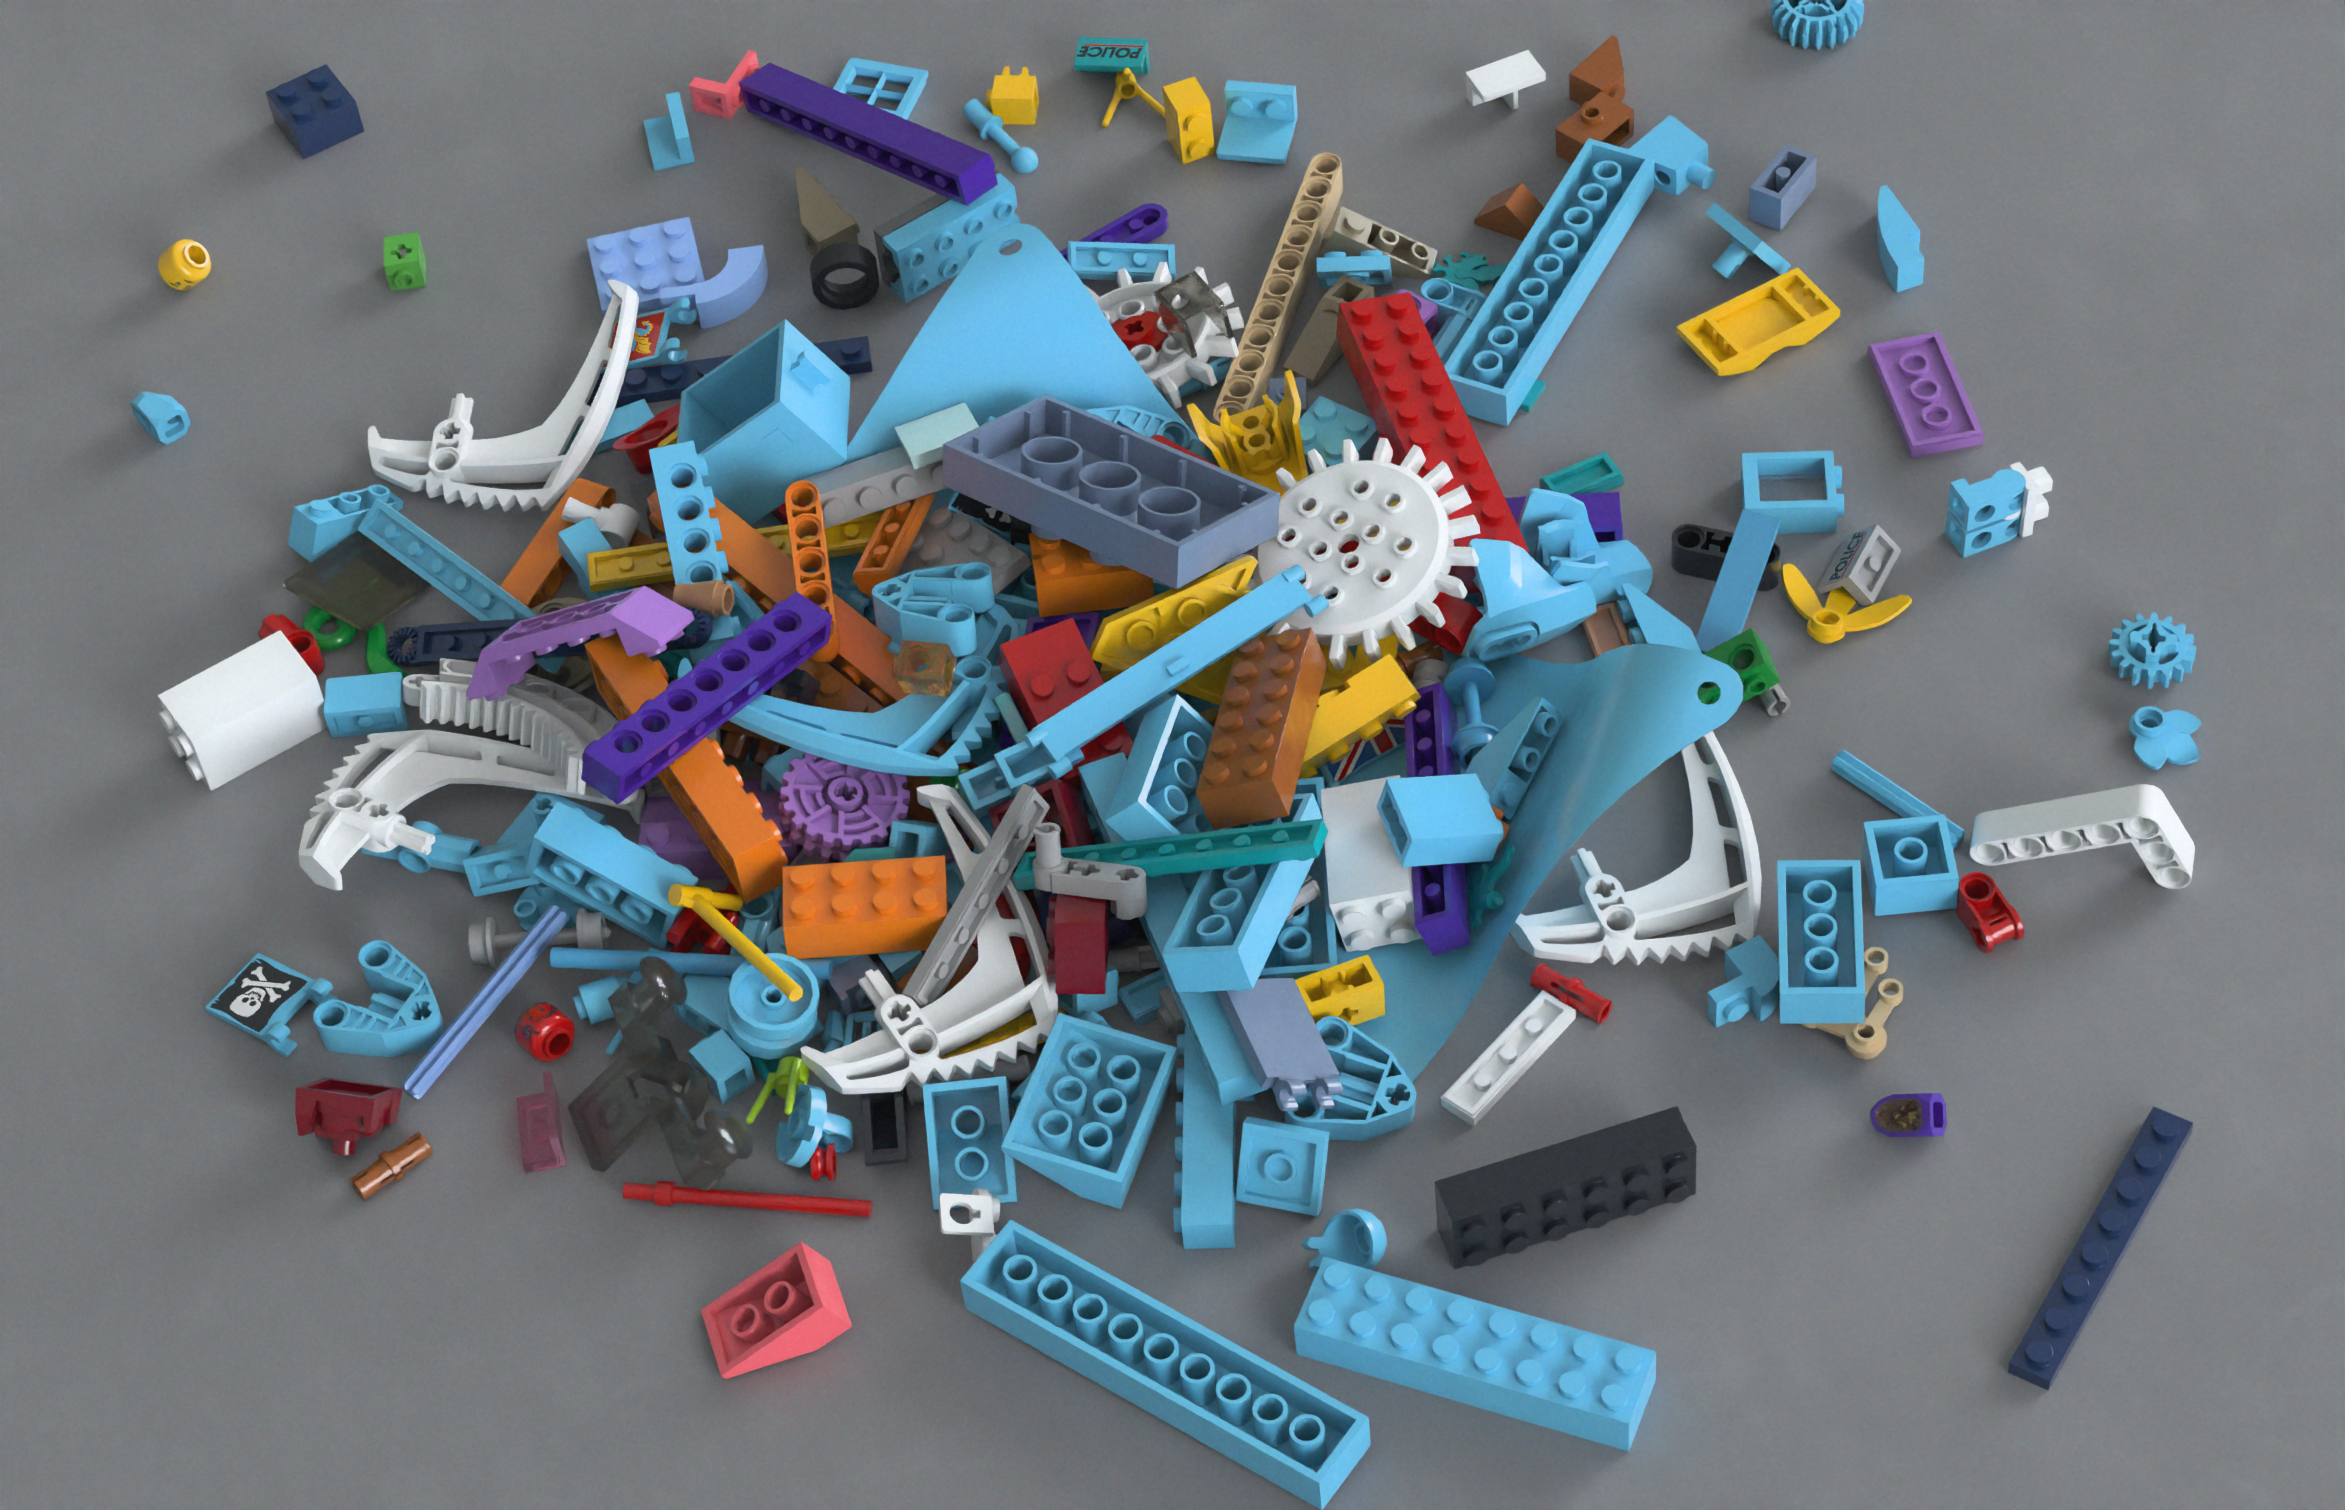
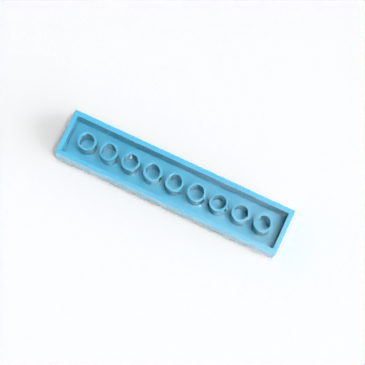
M1588 138L1444 365L1466 415L1505 427L1509 425L1654 189V156Z
M1011 1219L960 1280L965 1309L1320 1510L1324 1509L1371 1446L1369 1417Z

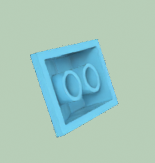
M1006 1076L922 1085L933 1210H939L938 1199L942 1193L972 1195L974 1188L988 1189L992 1197L999 1198L1000 1204L1018 1202L1015 1158L1001 1151V1145L1013 1120L1010 1086ZM955 1205V1206L951 1207L950 1209L966 1208V1207H965V1206H962V1205Z

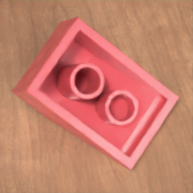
M802 1241L701 1309L720 1374L725 1379L818 1350L852 1327L831 1262Z

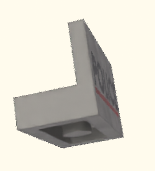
M1878 524L1847 535L1817 590L1823 594L1843 586L1862 607L1874 603L1902 550Z

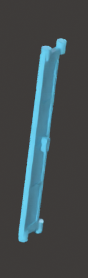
M1296 564L1291 568H1287L1034 727L1032 731L1024 735L1025 742L1031 749L1038 745L1043 747L1054 762L1047 767L1048 772L1053 779L1057 780L1073 770L1070 760L1066 757L1300 608L1304 607L1306 613L1310 617H1314L1329 607L1328 601L1322 594L1312 598L1299 582L1305 578V573L1300 565Z

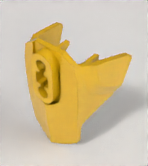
M1292 370L1284 372V398L1279 406L1268 398L1267 394L1262 395L1263 405L1229 416L1226 408L1221 409L1220 426L1210 423L1194 403L1187 405L1200 441L1212 451L1222 469L1279 492L1280 497L1285 491L1278 481L1277 470L1282 467L1291 473L1297 482L1308 476L1299 425L1301 401Z

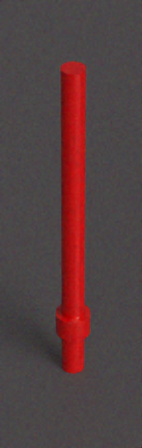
M657 1181L656 1184L625 1182L623 1185V1199L654 1201L656 1206L673 1207L675 1203L857 1217H871L873 1203L870 1200L676 1186V1182Z

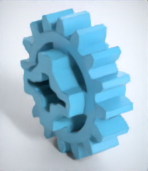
M2152 612L2150 619H2144L2140 613L2136 614L2134 623L2123 619L2121 629H2113L2112 639L2109 640L2108 655L2111 656L2110 666L2113 668L2119 667L2118 676L2120 678L2130 675L2132 677L2131 685L2136 686L2140 681H2145L2147 689H2152L2154 682H2160L2164 688H2168L2171 678L2180 683L2183 681V674L2191 673L2196 655V646L2193 645L2194 635L2185 634L2186 625L2184 623L2176 626L2172 625V616H2168L2164 621L2158 620V615Z

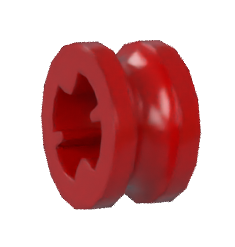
M829 1143L826 1148H821L819 1144L817 1145L815 1152L810 1158L813 1181H819L821 1177H827L829 1181H835L837 1153L834 1143Z

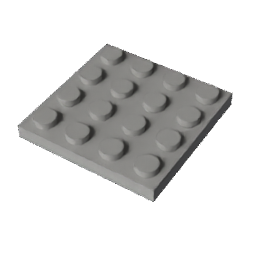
M946 503L942 508L934 511L929 519L922 524L897 576L917 569L982 562L991 568L995 597L1030 567L1032 563L1026 553L962 512L954 513L947 509L948 503ZM876 620L872 621L871 623L876 626Z

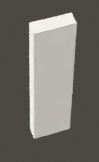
M1542 990L1440 1098L1441 1106L1474 1127L1576 1019V1010Z

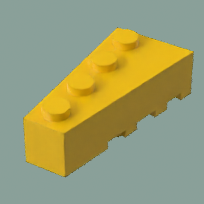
M1390 653L1346 680L1344 683L1346 690L1342 693L1335 689L1319 697L1298 779L1316 778L1319 774L1317 772L1319 767L1328 761L1331 764L1341 761L1351 753L1349 748L1360 739H1363L1364 742L1373 739L1384 730L1383 723L1393 716L1396 719H1401L1417 707L1414 702L1420 699L1421 696Z

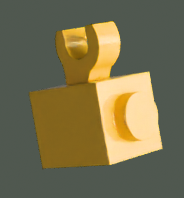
M1005 66L1002 71L1003 75H995L992 89H987L986 108L992 110L994 116H1000L1003 124L1035 125L1039 106L1036 76H1029L1028 67H1023L1020 75H1011L1010 66Z

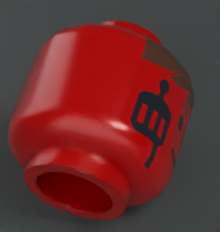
M537 1002L527 1007L520 1014L515 1024L514 1035L518 1044L532 1057L542 1062H551L564 1056L570 1050L574 1041L575 1028L570 1018L555 1005L547 1002Z

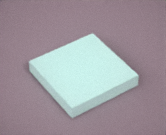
M964 402L894 428L897 438L913 468L918 469L943 460L944 443L979 426Z

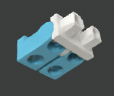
M2017 462L2009 465V469L1997 471L1992 478L1970 485L1965 478L1950 482L1949 509H1947L1944 533L1963 558L2010 541L2018 533L2022 538L2032 535L2034 521L2048 517L2049 506L2042 494L2052 490L2053 480L2043 466L2026 471L2023 465Z

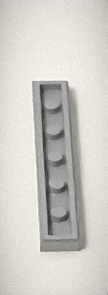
M1022 784L902 993L910 997L920 1009L941 998L1033 838L1035 826L1041 824L1048 812L1049 804L1035 788Z

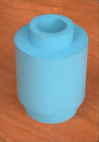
M615 974L579 986L578 991L580 995L572 997L580 1020L588 1018L590 1025L627 1013V1008L636 1005L626 975L616 978Z

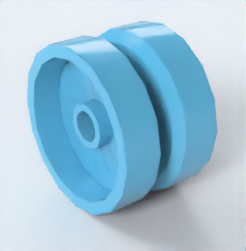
M767 953L765 955L803 989V996L798 1001L792 1002L747 960L733 973L728 988L726 1021L729 1035L742 1050L751 1056L768 1060L789 1057L801 1051L800 1049L807 1045L813 1037L820 994L817 979L809 967L793 956L780 953Z

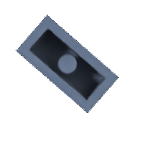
M1785 144L1749 187V219L1781 231L1815 189L1817 156Z

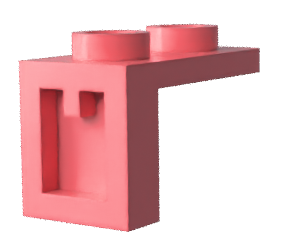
M748 50L726 84L694 77L689 84L694 111L731 120L738 108L742 107L745 103L739 82L761 68L758 65L756 51Z

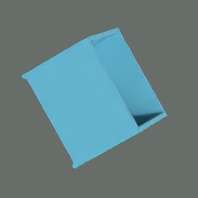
M784 319L681 392L677 444L694 440L697 455L705 454L709 476L702 477L704 487L711 485L713 496L751 526L785 503V492L792 483L836 468L847 460L850 377Z

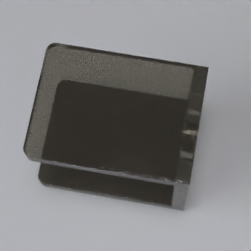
M1195 270L1153 292L1164 328L1192 359L1197 357V353L1185 320L1203 311L1228 339L1234 337L1223 301ZM1182 292L1189 293V300L1183 307L1175 309L1172 306L1175 296Z

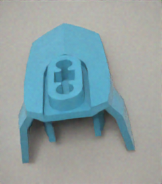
M1533 488L1528 491L1517 525L1530 551V556L1560 585L1568 586L1586 581L1593 591L1596 605L1621 600V584L1629 582L1641 592H1648L1653 580V569L1646 557L1635 545L1628 540L1599 543L1596 540L1588 519L1586 507L1582 501L1568 494Z
M1476 538L1470 541L1469 547H1474L1479 558L1478 566H1473L1477 576L1473 581L1482 592L1484 605L1476 607L1483 617L1473 626L1463 652L1460 653L1461 656L1477 658L1483 663L1501 659L1559 637L1571 631L1597 612L1595 596L1586 581L1568 586L1560 585L1523 548L1509 541Z

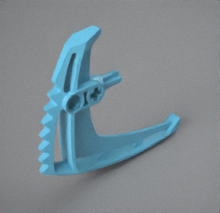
M995 603L988 611L977 613L979 615V619L976 622L978 648L971 654L951 656L903 645L892 638V642L887 647L888 652L915 664L917 673L925 677V682L903 699L875 713L839 711L809 706L761 694L728 721L778 743L846 765L890 775L956 776L958 775L957 764L970 762L969 750L982 748L980 736L991 734L992 726L990 722L1000 718V711L996 706L994 698L1010 688L999 665L994 666L999 656L1000 645L1019 638V626L1004 607ZM683 658L680 662L678 680L693 669L687 658ZM967 707H978L964 732L940 758L925 754L946 733Z

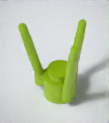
M794 1056L782 1058L778 1063L777 1071L768 1073L765 1086L746 1117L748 1124L753 1123L773 1089H776L778 1096L786 1099L785 1114L789 1115L792 1113L797 1087L801 1083L808 1084L810 1068L801 1058Z

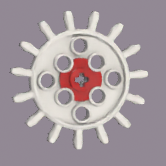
M1159 262L1154 278L1149 282L1133 284L1126 269H1119L1117 275L1119 288L1101 297L1084 285L1115 333L1161 395H1165L1167 402L1174 409L1182 406L1178 388L1192 378L1210 386H1214L1217 383L1212 366L1206 364L1210 356L1237 358L1239 354L1233 336L1216 335L1244 328L1239 307L1218 311L1234 302L1230 287L1226 282L1201 296L1199 295L1208 285L1202 267L1197 266L1181 284L1171 282L1172 277L1167 262Z

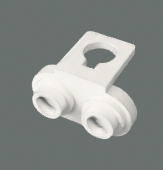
M974 1188L972 1195L942 1193L938 1199L940 1230L943 1234L971 1235L974 1264L997 1236L994 1232L993 1223H997L999 1220L1000 1200L999 1198L992 1197V1194L986 1188ZM955 1205L967 1207L969 1209L970 1222L968 1224L955 1222L950 1217V1208Z

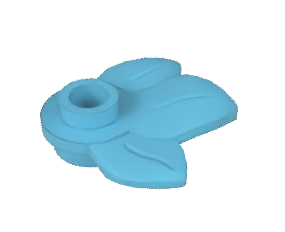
M2153 706L2140 708L2129 721V732L2136 739L2134 744L2136 757L2142 764L2153 770L2160 769L2166 760L2178 765H2186L2198 761L2199 750L2190 734L2200 727L2201 720L2182 710H2172L2164 713L2161 709Z

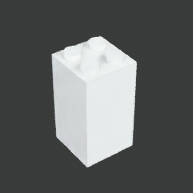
M281 630L158 695L163 711L158 713L166 730L169 733H173L172 736L168 737L171 747L179 758L184 755L188 760L185 763L196 781L202 778L211 791L328 728L323 714L324 698L316 675Z
M1400 775L1321 789L1322 816L1328 830L1324 843L1329 906L1347 952L1365 951L1373 947L1395 943L1402 944L1412 940L1423 939L1415 927L1412 867L1401 866L1377 810V804L1386 779L1400 778Z

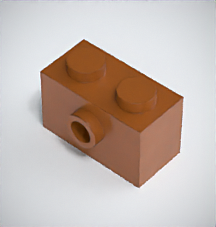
M1602 91L1599 92L1590 101H1586L1571 117L1563 120L1558 125L1555 131L1556 155L1572 164L1588 138L1620 147L1634 135V109Z

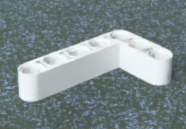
M2139 784L1980 813L1974 820L1969 853L1975 862L1982 865L1995 866L2131 842L2152 877L2160 886L2168 889H2182L2187 887L2192 880L2195 846L2164 793L2153 785Z

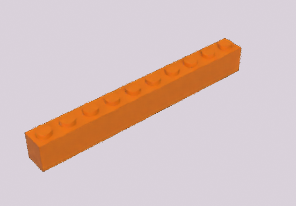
M682 484L678 488H685L690 484ZM656 489L647 498L651 512L649 518L659 530L665 532ZM714 497L716 508L709 509L710 519L718 517L722 540L715 541L717 551L725 550L729 573L723 575L730 581H736L747 595L757 602L758 607L766 615L777 602L786 600L796 592L793 561ZM688 516L684 520H692L697 516ZM703 548L693 549L691 553H693L694 551L698 553L702 551ZM834 593L840 651L835 658L826 663H833L840 669V673L854 685H860L868 692V696L884 708L903 699L925 682V677L917 673L915 664L888 652L887 647L892 642L891 638ZM814 602L818 606L823 604V602Z

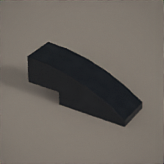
M906 1086L898 1092L861 1094L866 1167L908 1162Z

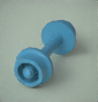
M1464 657L1453 662L1443 681V689L1450 701L1465 708L1467 726L1457 731L1451 741L1452 753L1465 770H1467L1473 757L1500 732L1496 727L1482 722L1480 704L1487 701L1495 691V678L1492 672L1487 669L1485 663L1473 657Z

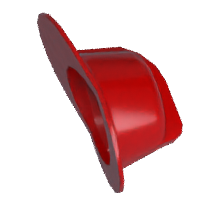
M680 405L662 411L635 431L619 438L614 442L613 449L625 451L638 473L647 474L653 471L649 449L657 448L658 443L676 431V427L679 425Z

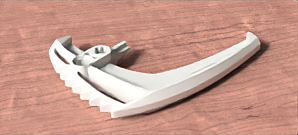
M608 280L612 298L595 341L572 386L559 406L543 425L509 436L472 440L474 430L470 424L474 401L472 397L465 398L463 393L456 394V398H452L448 419L436 426L432 441L380 438L375 426L369 427L368 449L375 475L411 492L426 490L429 498L444 495L447 504L462 499L465 507L481 502L484 510L496 504H500L504 512L516 504L520 505L523 512H526L535 505H538L542 511L548 510L571 486L590 460L615 409L631 353L639 304L637 292L625 283ZM619 311H620V317H619V322H618L616 337H615V340H614L613 348L611 349V348H610V344H611V341H612L614 329H615L616 322H617V318H618V314H619ZM607 364L604 376L590 407L587 403L595 388L603 365ZM584 420L567 454L562 455L579 422ZM546 482L543 489L532 490L498 489L469 485V483Z
M437 730L373 733L367 735V743L355 746V755L343 757L344 766L332 770L333 779L323 783L325 792L315 796L317 805L310 809V817L312 819L304 824L299 848V864L315 884L339 891L343 889L342 876L339 871L360 847L378 853L390 851L401 845L425 855L430 854L431 845L435 842V835L406 825L405 817L397 813L421 796L450 783L515 787L582 799L628 810L637 824L641 823L645 810V789L639 788L636 801L617 805L607 801L602 793L587 783L585 784V795L567 792V784H564V777L560 776V770H556L555 764L548 762V757H541L540 751H532L531 748L477 736ZM386 750H394L355 788H350L358 776Z
M1713 731L1696 740L1708 764L1701 761L1694 743L1680 751L1692 808L1693 839L1690 859L1663 878L1644 887L1625 892L1617 878L1602 873L1592 851L1586 852L1585 848L1577 850V855L1571 856L1569 861L1581 883L1579 895L1584 904L1528 916L1520 914L1509 932L1521 949L1533 957L1571 962L1593 963L1600 957L1605 956L1613 965L1617 964L1624 957H1628L1635 965H1639L1646 957H1650L1662 964L1670 954L1681 961H1685L1691 951L1704 957H1709L1712 946L1727 951L1732 949L1735 942L1744 943L1754 938L1761 903L1762 876L1758 845L1741 789ZM1708 781L1718 784L1732 828L1719 825ZM1724 844L1736 846L1740 859L1743 883L1730 888ZM1734 913L1735 925L1718 930L1684 936L1645 939L1702 924Z
M943 784L918 787V803L932 809L965 885L991 837L954 788ZM948 814L955 818L980 854L970 851ZM1014 872L1011 874L1002 892L1015 919L1001 918L996 904H994L977 933L978 962L956 986L941 998L920 1009L910 997L896 994L879 969L875 972L872 969L865 972V977L860 979L858 983L876 1007L874 1016L881 1025L882 1030L827 1053H822L808 1046H803L800 1049L803 1062L828 1087L843 1095L901 1091L911 1080L922 1088V1085L928 1084L933 1077H937L943 1083L950 1082L955 1073L971 1079L977 1066L993 1072L997 1059L1016 1063L1018 1049L1036 1053L1038 1042L1040 1040L1047 1041L1058 1016L1055 978H1048L1047 962L1049 951L1027 896L1023 890L1018 891L1014 883ZM1010 936L1024 939L1037 979L1026 987L1009 939ZM1032 1008L1037 1022L1035 1026L987 1047L947 1059H941L942 1055L1003 1026ZM921 1049L928 1050V1052L924 1054L914 1053Z

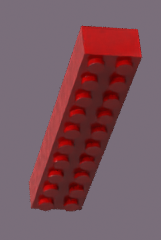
M1410 292L1339 303L1336 337L1381 438H1387L1393 449L1392 463L1400 466L1413 445L1419 446L1426 461L1416 475L1424 478L1443 461L1448 465L1453 478L1436 492L1438 497L1464 485L1472 503L1449 514L1448 518L1452 520L1474 515L1479 524L1480 533L1454 539V546L1469 547L1470 541L1475 538L1509 541L1523 548L1530 555L1526 542ZM1451 566L1448 575L1462 580L1468 592L1467 594L1481 592L1473 581L1477 577L1473 566Z

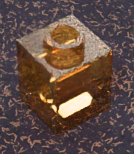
M902 640L900 652L895 654L893 658L892 674L904 693L950 696L957 660L948 644ZM929 664L925 670L915 672L919 666Z

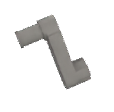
M1041 823L1035 826L1033 831L1035 835L1036 858L1033 860V874L1036 888L1057 894L1110 900L1111 912L1117 918L1123 920H1131L1144 916L1147 913L1146 873L1142 868L1131 865L1064 858L1061 856L1060 826L1055 823Z

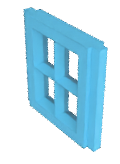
M852 57L848 60L833 89L844 94L870 97L867 102L870 105H873L876 99L898 102L900 104L896 111L882 110L907 120L927 83L926 80L929 74L928 70ZM855 77L879 80L875 88L852 85ZM885 82L909 86L905 94L881 90Z

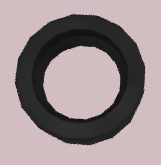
M843 242L827 246L813 257L810 265L813 294L820 303L830 308L841 310L858 308L868 303L878 291L880 284L876 257L869 249L859 244ZM843 268L857 269L865 273L859 280L847 284L832 283L824 279L829 273Z

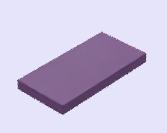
M1939 331L1868 345V358L1910 458L1984 443V433Z

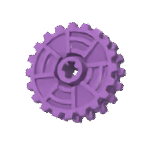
M803 752L802 760L794 758L790 762L789 769L791 772H784L781 784L785 787L780 788L781 802L778 804V815L784 816L781 819L780 826L783 831H791L789 841L793 846L803 845V854L808 857L818 854L820 855V862L826 864L832 859L842 863L854 849L889 847L892 821H903L907 818L909 807L906 805L910 802V791L904 790L907 787L906 776L871 771Z

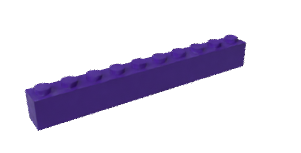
M770 62L739 82L748 112L966 206L998 185L994 171L995 164L990 154Z

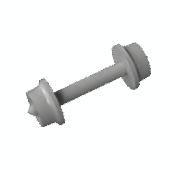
M584 907L578 908L576 927L562 928L548 946L578 943L579 948L607 950V938L612 931L606 926L603 912H587ZM488 916L485 922L474 923L469 926V940L465 946L470 950L471 960L474 965H489L494 970L500 966L501 950L514 949L528 931L499 934L496 918Z

